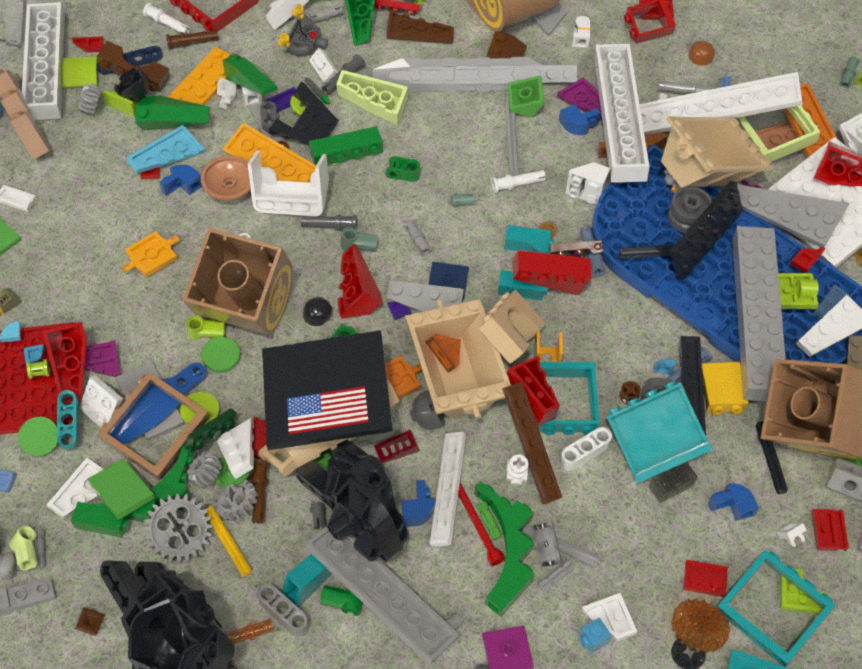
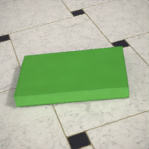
M124 458L87 479L90 486L118 520L155 499L151 490Z

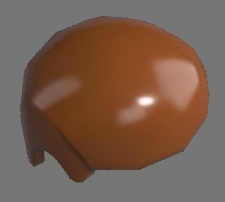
M696 41L692 44L688 57L692 63L705 66L712 62L715 49L707 41Z

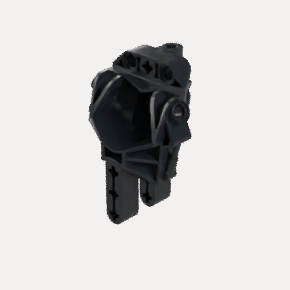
M346 439L337 444V448L333 450L331 448L327 449L331 457L327 461V471L313 460L295 471V476L299 482L332 509L327 528L336 540L339 541L341 538L357 534L358 537L354 541V549L368 561H374L380 557L384 562H388L403 549L402 544L408 538V530L396 509L391 482L385 472L384 464L377 457L368 455L353 442Z
M106 560L102 563L100 567L101 578L123 613L121 622L128 636V659L132 663V669H238L232 661L235 652L234 645L228 638L227 632L222 629V625L214 617L213 608L206 603L203 590H192L176 575L175 570H165L160 562H138L134 572L126 561Z

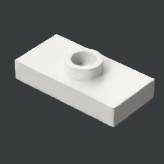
M318 48L309 59V62L323 83L330 81L338 72L321 48Z

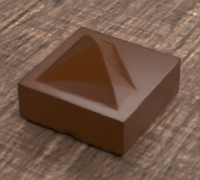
M83 607L74 629L96 636L104 614Z

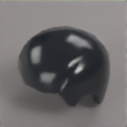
M314 297L306 302L303 308V318L311 326H322L325 321L330 320L333 308L330 302L323 297Z

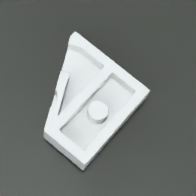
M621 593L582 607L583 613L594 621L600 617L611 633V637L617 642L637 634L636 627Z

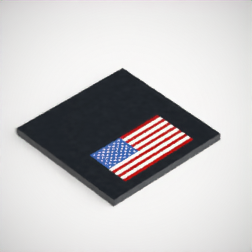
M381 330L262 349L266 447L268 451L393 431Z

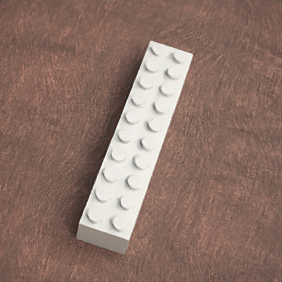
M630 44L596 45L594 63L608 166L610 168L611 182H645L648 178L649 161Z

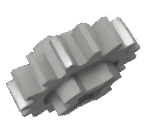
M245 480L236 486L231 484L224 488L223 491L218 490L219 496L214 497L216 502L213 506L219 517H222L223 520L229 518L230 521H233L234 517H237L238 520L241 519L242 514L247 516V510H253L252 504L257 503L255 497L258 496V493L255 491L256 489L253 484Z

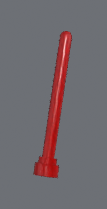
M460 482L458 496L488 551L487 560L491 567L498 565L505 560V557L501 550L494 547Z

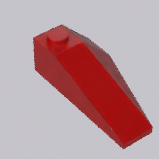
M829 141L813 178L829 185L862 187V155Z

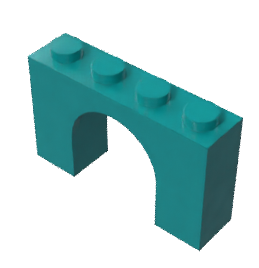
M507 225L504 249L552 254L549 253L550 245L554 242V238H550V230ZM501 270L498 295H504L507 291L510 294L516 290L525 299L542 301L543 294L547 295L548 288L514 280L513 271Z

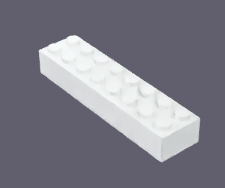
M61 2L27 4L22 95L34 120L61 118L62 58L64 55L65 15Z

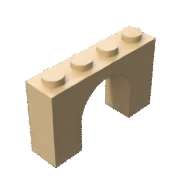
M516 290L510 294L507 291L502 295L499 301L493 305L494 307L487 312L488 314L482 318L481 321L483 323L478 328L510 364L529 347L526 341L532 338L546 324Z

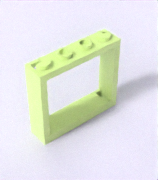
M802 105L787 109L806 135L770 150L765 147L745 117L735 119L739 121V127L750 135L749 139L760 147L762 155L768 157L772 162L818 143L820 135L818 125L814 124L810 114L805 112Z

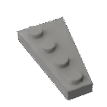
M389 280L386 298L419 312L438 309V300L443 301L444 307L462 303L464 289Z

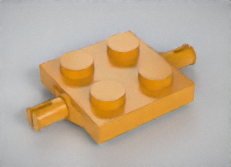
M155 231L125 249V253L131 261L122 266L123 271L127 273L136 268L147 278L176 261L177 255L173 252L171 246L180 242L178 236L175 235L166 240Z

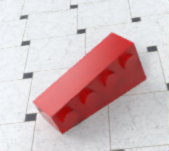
M518 250L512 259L514 280L580 295L592 279L590 258Z

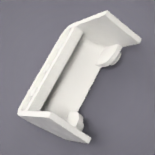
M256 150L248 162L252 203L256 211L260 213L319 216L323 212L329 182L327 154H323L315 171L310 177L311 183L277 181V175L273 169L262 167L260 151Z

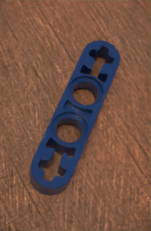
M150 46L124 53L125 61L133 66H143L153 61L158 62L163 57L162 49L159 46ZM136 57H142L141 60H134ZM97 62V68L100 74L108 75L115 73L110 70H104L99 66Z

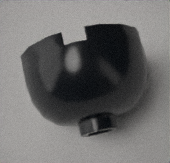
M138 67V70L131 68L119 78L121 81L119 85L115 84L114 90L119 96L136 102L143 97H147L150 81L144 71Z

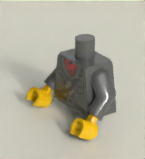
M297 4L292 10V15L300 17V19H296L289 35L282 33L279 36L278 44L279 46L286 45L287 52H292L296 56L313 55L317 47L327 48L328 39L321 38V28L315 25L306 14L302 13L304 8L301 4Z

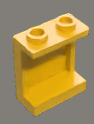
M740 362L702 364L703 386L707 401L706 413L721 415L724 412L740 414L745 411L749 402L748 400H743Z

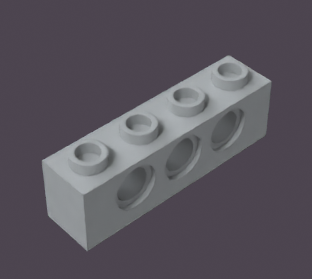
M837 458L828 476L827 487L835 492H841L855 500L862 501V467Z

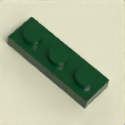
M230 408L190 433L185 449L192 453L197 449H202L209 441L216 440L223 432L230 431L235 425L237 412Z

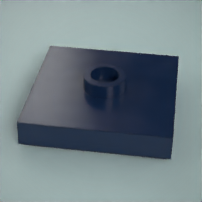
M432 262L428 285L464 289V300L469 266Z

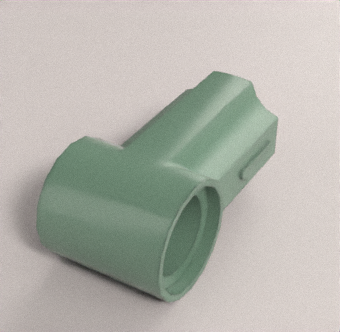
M347 227L342 230L340 245L344 251H347L353 244H356L358 249L376 251L378 235L358 233L356 229Z

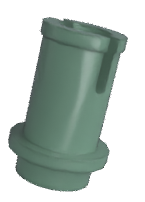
M455 193L451 195V205L458 207V205H474L473 193L460 195Z

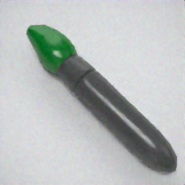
M306 77L304 81L323 103L330 104L328 96L311 79Z

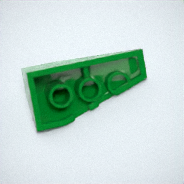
M231 54L228 58L222 60L227 80L262 95L278 90L277 85L264 69L238 54Z
M160 95L143 97L135 108V123L142 130L210 124V107Z

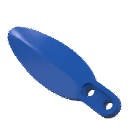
M192 363L174 377L165 378L162 381L185 395L204 381L206 368L201 363ZM193 370H199L200 372L194 373ZM151 384L110 436L122 444L129 443L165 420L180 405V402L154 384Z

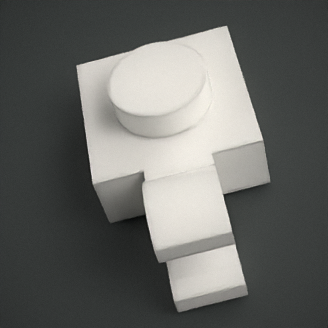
M220 78L217 83V94L221 96L220 108L226 110L227 104L230 105L231 100L236 96V83L224 78Z

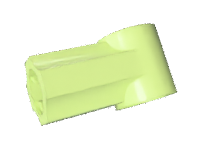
M26 525L21 526L9 542L10 548L15 552L17 565L20 567V570L25 571L35 568L38 564L33 543L36 533L31 527Z

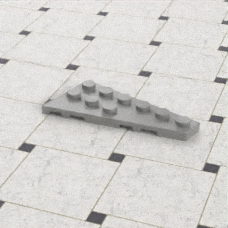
M737 185L744 211L819 247L826 246L849 203Z

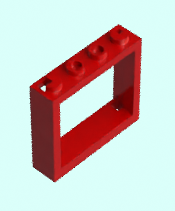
M169 0L172 5L178 6L184 14L190 15L196 23L202 24L207 31L217 30V32L258 3V0H240L213 20L187 0Z

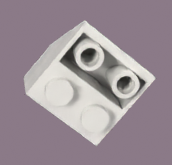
M593 162L570 169L565 194L572 198L586 200L590 204H597L600 195L607 187L610 168Z

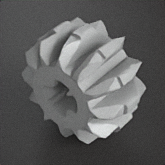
M88 83L84 85L78 104L79 110L87 114L95 113L102 92L100 87Z
M204 452L202 455L199 454L196 459H193L192 464L189 465L190 469L187 471L188 479L193 484L205 488L207 485L210 486L214 480L216 481L217 476L221 474L219 472L222 469L221 461L211 453Z

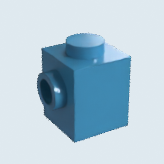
M599 617L581 628L579 640L582 646L587 648L590 654L609 644L612 635Z

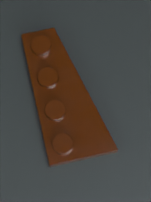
M390 10L387 39L453 44L454 27L437 22L428 23L425 19L410 18V15L404 13L399 15L395 14V11Z

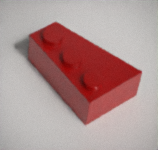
M539 356L510 367L507 371L511 385L523 383L537 426L551 421L560 407L552 386H549L546 381L547 375L540 367Z

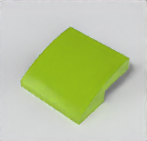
M97 56L62 58V88H83L86 83L94 84L98 87Z

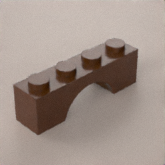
M106 41L97 55L98 64L101 68L113 71L120 77L131 68L138 70V67H140L149 78V90L161 92L170 78L169 68L153 61L145 66L129 64L124 59L123 48L109 41Z

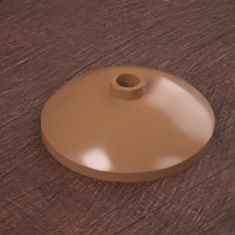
M222 156L210 161L201 173V184L204 191L209 196L223 201L236 200L251 191L248 161L237 156Z

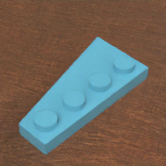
M182 125L127 156L126 162L138 174L205 153V148Z

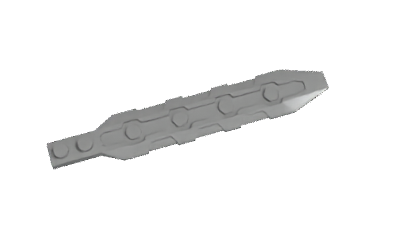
M477 57V59L401 58L373 69V78L407 86L408 93H421L422 91L456 92L477 90V92H489L490 90H508V83L540 75L542 83L577 81V65H542L530 57L490 59L489 57Z

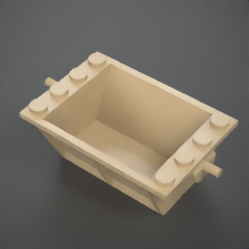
M667 117L666 119L672 128L661 162L681 188L688 186H726L730 181L740 182L763 171L773 170L770 159L762 155L760 147L749 139L750 135L739 127V121L733 117Z
M480 299L444 307L442 300H438V309L405 316L436 415L444 413L448 418L474 414L475 418L479 419L481 418V411L489 409L496 400L505 398L502 388L511 386L500 353L478 329L483 323L481 321L482 318L486 316Z

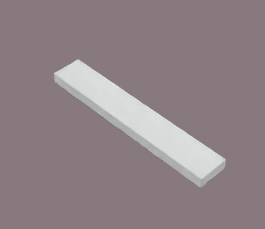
M464 432L445 434L430 537L431 546H449L452 544L466 439Z

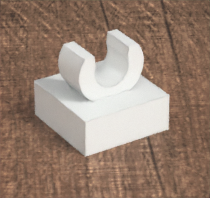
M791 522L776 532L779 538L785 539L790 547H796L795 537L799 542H804L805 538L802 533L807 530L804 523Z

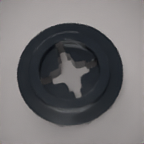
M685 635L684 637L677 638L671 648V655L674 662L680 668L698 669L705 662L706 650L703 643L699 642L695 636L687 637ZM687 645L691 651L695 652L692 654L691 659L688 654L682 653L686 651Z

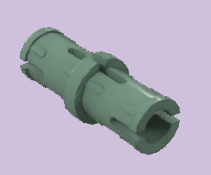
M850 57L848 59L847 66L842 72L843 77L840 81V86L850 88L852 79L857 73L856 68L859 63L857 57Z

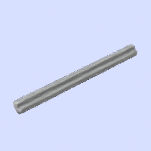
M507 95L505 104L509 175L516 176L519 175L516 113L510 111L509 95Z

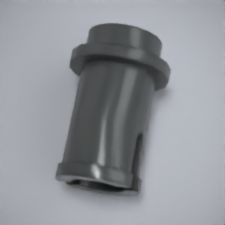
M322 502L311 504L310 512L313 516L314 530H320V526H322V529L326 527L324 513L326 507Z

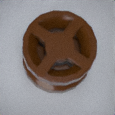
M634 381L623 383L619 394L620 400L627 404L632 399L637 397L639 399L641 388Z

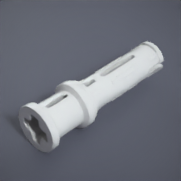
M152 3L146 4L143 9V16L154 19L156 23L165 24L179 33H189L191 30L190 26L167 15L165 10L154 7Z
M540 170L516 176L507 174L501 178L492 177L491 187L494 193H498L499 190H512L515 186L545 181L546 178H543L545 172Z

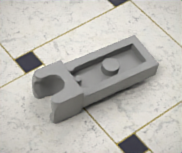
M51 578L9 589H0V601H2L0 604V616L55 600Z

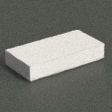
M3 185L0 189V203L27 212L37 199L36 195Z

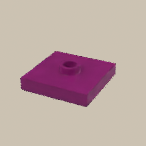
M525 626L482 633L489 669L534 668Z

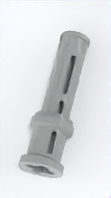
M659 80L657 91L687 95L710 90L711 85H697L694 82L682 84Z

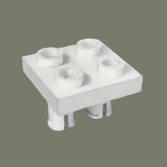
M95 375L89 378L79 409L101 427L105 422L108 423L110 421L113 411L118 406L121 407L125 398L120 397L114 388L107 386Z

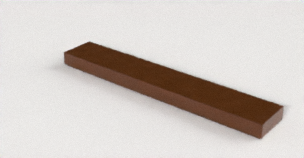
M520 382L502 388L542 505L563 498L523 383Z

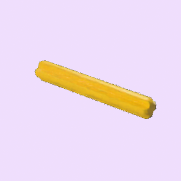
M213 506L206 508L208 511L205 516L211 517L209 520L210 524L213 525L214 531L241 576H248L252 573V570L221 518L216 513Z

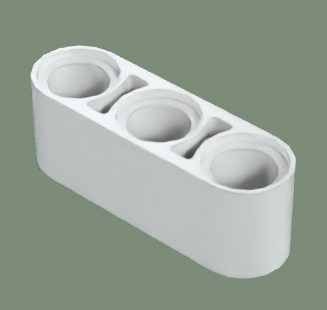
M605 427L597 428L566 447L561 454L560 466L566 471H572L606 451L611 442V431ZM582 448H588L590 451H584ZM567 457L572 458L573 461H569V460H567L566 458H567Z

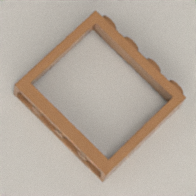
M148 372L146 376L143 375L138 380V386L135 390L130 391L126 395L123 405L121 407L118 406L113 411L110 421L108 423L105 422L101 426L98 435L102 442L160 481L180 455L182 446L186 445L188 435L200 428L209 416L208 411L151 372ZM151 383L196 413L156 466L110 436Z

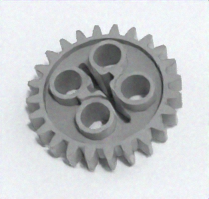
M176 494L175 500H172L171 496L168 495L167 502L160 499L161 506L153 504L155 512H147L151 519L144 520L145 523L149 524V527L143 528V531L149 532V535L144 538L145 540L151 539L152 542L148 547H156L153 552L154 554L159 551L162 552L160 559L168 555L169 562L172 561L173 557H176L177 562L180 563L181 557L184 556L185 560L189 561V554L197 557L196 550L204 551L201 544H209L205 537L212 536L211 533L207 532V529L213 527V525L207 524L211 517L204 516L208 509L201 511L202 502L197 505L194 504L195 497L191 501H187V494H185L183 499H180L179 494ZM177 509H186L188 516L185 519H179L176 516ZM168 512H171L178 525L182 524L184 526L181 530L188 539L189 544H185L178 531L173 532L175 526L168 517ZM161 519L167 520L170 524L169 528L165 531L160 530L157 526L158 521ZM189 526H196L199 533L196 537H190L187 534ZM172 537H177L181 542L180 546L176 549L171 548L168 544L169 539Z

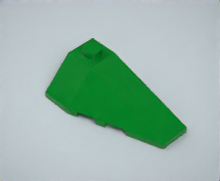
M345 0L354 46L370 41L375 0Z

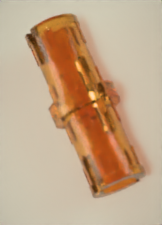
M269 618L252 625L248 623L246 627L229 631L228 634L234 645L251 639V641L255 640V637L274 632Z

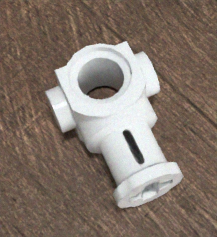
M519 454L511 456V459H507L506 481L510 482V485L522 486L523 482H527L528 460L523 455Z

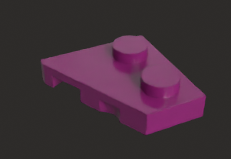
M115 341L86 346L84 370L112 377L121 375Z

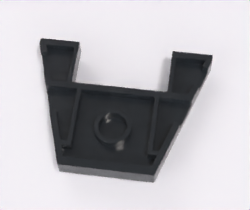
M301 81L293 96L306 103L307 107L293 127L276 118L268 133L282 135L286 139H296L300 143L309 145V141L329 137L339 120L307 85Z

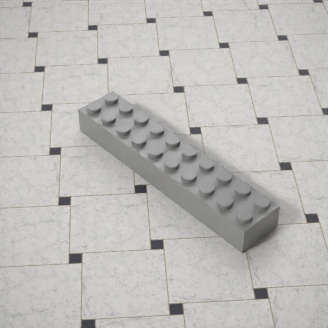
M737 226L732 242L743 400L767 401L775 359L786 360L774 228Z

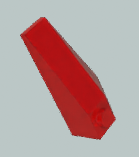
M353 244L342 254L340 273L344 275L342 283L339 284V289L343 290L342 298H338L341 318L370 315L382 304L379 289L357 245Z
M82 322L42 330L58 396L62 391L70 390L74 392L79 402H81L87 343ZM67 397L64 400V405H70L73 402V398Z

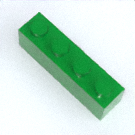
M375 126L309 141V150L315 165H317L323 154H327V165L343 163L351 159H360L368 155H378L383 152V141L378 127Z

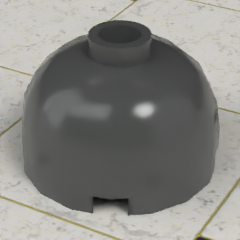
M426 390L417 395L412 404L413 410H410L412 420L414 422L417 421L421 427L429 430L445 426L444 414L436 415L429 391Z

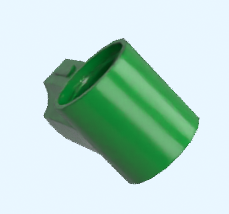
M325 585L322 589L320 598L321 605L341 609L345 614H348V612L353 613V616L360 615L363 602L349 589L344 590Z

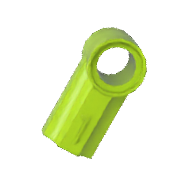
M191 316L186 321L187 335L190 339L224 337L225 322L203 320L199 316Z

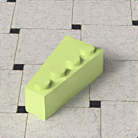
M344 70L341 71L337 81L338 96L398 126L408 100L407 86Z

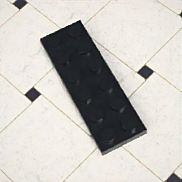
M730 181L670 250L677 279L684 280L692 272L694 267L702 260L716 241L721 238L727 228L732 225L738 215L742 213L743 206L737 182Z

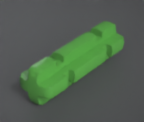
M487 502L479 503L477 509L492 540H498L502 537V533L492 512L489 511L490 508Z

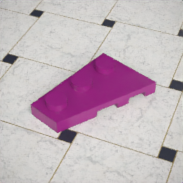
M584 77L557 93L558 98L571 105L576 104L579 109L585 112L598 108L601 113L599 92Z

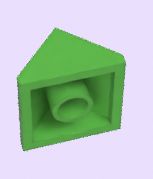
M541 75L508 83L510 111L532 118L544 105Z

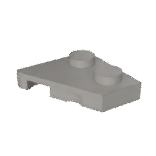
M558 4L556 7L531 18L548 37L559 25L560 21L563 20L567 12Z

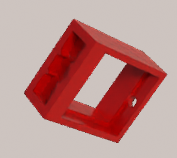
M652 0L627 7L624 15L625 23L630 28V37L634 39L636 44L673 34L676 27L666 0ZM657 10L663 27L640 34L634 17Z

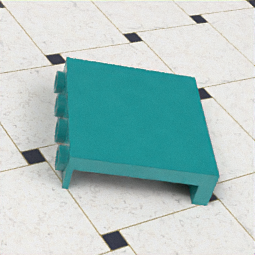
M674 380L664 385V390L658 392L657 389H654L645 394L646 398L639 400L638 397L627 402L628 406L620 409V406L610 409L608 411L609 415H606L637 484L713 450L681 382L676 384Z

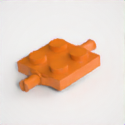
M403 356L385 363L387 379L391 383L398 399L421 389V385L416 378V373L422 371L420 363L412 367L405 361Z

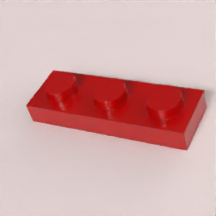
M375 0L374 8L384 9V6L391 7L390 10L400 11V9H407L406 13L412 14L421 11L422 4L395 0Z

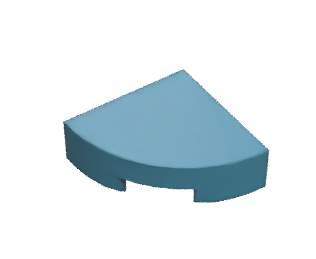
M20 320L10 323L2 330L0 334L1 343L21 340Z

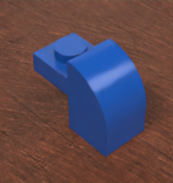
M575 104L560 110L559 122L571 134L586 135L588 127H595L599 123L601 113L596 108L582 114Z
M183 164L170 167L171 174L160 181L161 191L165 196L179 187L188 195L202 187L201 175L193 167Z
M416 480L417 499L402 500V519L406 527L423 525L430 520L434 513L435 498H430L429 487H425V480Z
M736 483L727 484L724 492L714 493L708 502L711 511L730 506L736 521L755 516L759 509L752 492L745 486Z

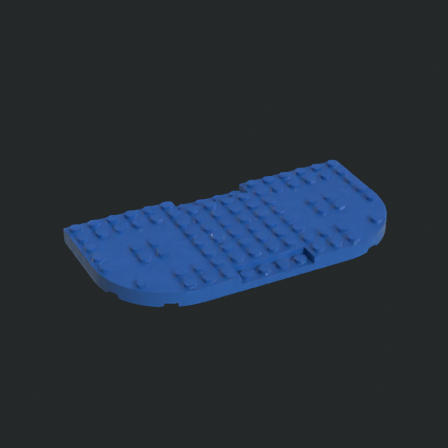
M653 144L647 149L649 161L647 181L612 182L600 195L592 220L594 240H602L603 252L600 254H602L603 262L612 272L647 298L653 296L708 336L710 344L733 361L740 362L741 366L732 242L736 227L774 228L778 273H804L791 265V261L805 247L769 222L743 210L684 280L677 279L671 255L621 259L619 256L620 248L676 244L685 234L675 230L669 223L668 211L674 193L671 191L672 185L665 183L666 174L664 171L667 169L661 162L664 151ZM716 186L698 187L704 190L712 201L722 191ZM819 258L808 271V273L813 274V279L818 281L817 309H781L786 360L845 364L848 359L849 336L811 357L796 344L846 295L862 309V286L822 258ZM862 329L850 336H862Z

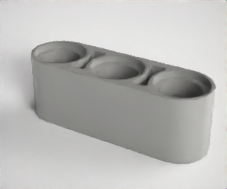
M263 584L259 587L257 595L261 607L292 635L297 637L304 636L309 629L306 614L273 585ZM266 594L273 595L271 599H263V596ZM283 607L289 609L286 613L283 614L278 612V610ZM297 621L304 623L301 627H294L293 624Z

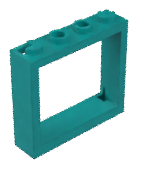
M539 362L542 371H545L547 375L546 377H587L591 420H551L538 426L539 431L546 435H552L555 432H563L566 435L583 432L587 435L599 428L600 418L595 362Z
M765 549L719 603L716 611L778 663L786 667L836 605L832 603L833 600L827 594L818 592L812 582L807 579L803 580L798 576V572L793 567L783 564L777 554L774 552L769 553ZM764 562L823 608V611L788 653L729 605Z

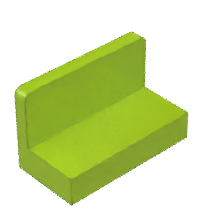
M104 90L102 92L105 105L135 117V108L140 100L133 102L119 96L115 90L112 92Z

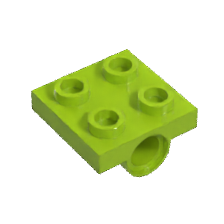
M778 273L781 309H817L819 286L818 281L813 279L812 273Z

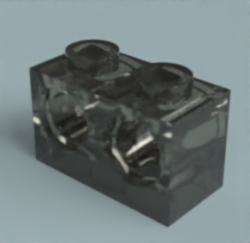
M685 462L653 477L649 489L661 504L694 487L698 476L689 463Z

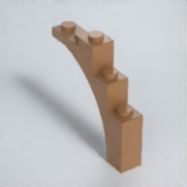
M1 69L0 96L2 100L0 102L12 119L10 124L34 160L48 152L51 148L24 100L19 85L20 76L18 73L13 75L9 70L4 72Z

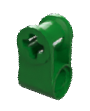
M392 156L389 159L390 165L385 172L388 178L416 182L420 179V163L417 160Z

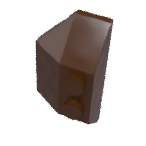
M495 31L486 57L490 59L524 57L527 45L515 35Z

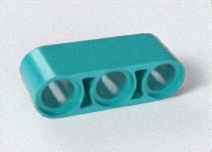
M70 390L62 391L59 394L57 406V441L65 451H72L79 444V400L74 392ZM67 397L73 398V402L70 405H64V400ZM66 417H73L71 424H63ZM66 437H73V441L71 444H63V441Z

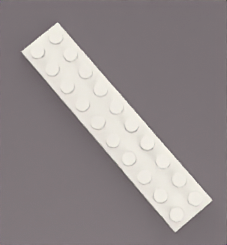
M798 72L639 105L644 134H656L671 131L672 126L666 120L667 117L739 118L803 105L799 75Z

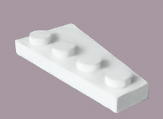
M846 295L796 344L811 357L862 329V309Z

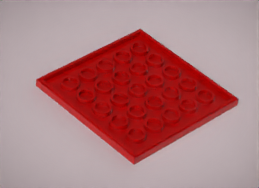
M76 322L21 328V340L2 343L0 341V435L19 433L21 426L34 417L48 418L57 426L58 392L52 370L49 377L41 375L29 379L24 348L42 344L45 347L42 330ZM46 348L44 356L40 360V362H43L44 359H48ZM66 417L63 424H71L73 417Z

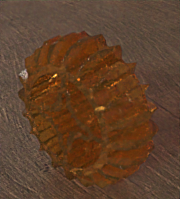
M697 598L681 602L677 609H675L671 620L673 625L672 631L676 632V638L682 639L681 645L687 644L689 649L695 648L697 653L702 650L705 654L709 651L714 653L717 649L720 650L729 638L731 627L729 626L730 620L725 619L726 613H720L719 607L715 608L712 602L710 604L706 603L705 599L700 602Z

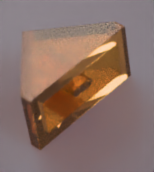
M435 334L425 341L448 373L459 366L460 339Z

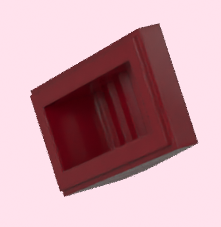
M411 429L374 445L379 460L382 463L420 451ZM406 440H409V441H410V444H411V445L408 446V447H407V444H406V442H405ZM401 442L403 449L400 450L397 443ZM391 445H394L396 452L392 453ZM386 447L388 456L384 455L382 448Z

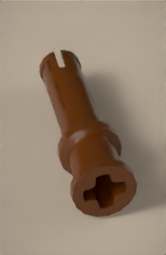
M217 30L191 34L180 32L178 35L166 34L168 49L177 46L185 47L187 44L218 41Z
M254 461L253 478L250 481L258 493V496L255 497L257 503L252 505L254 507L252 510V523L256 521V524L265 523V490L269 484V479H267L269 463L266 461Z

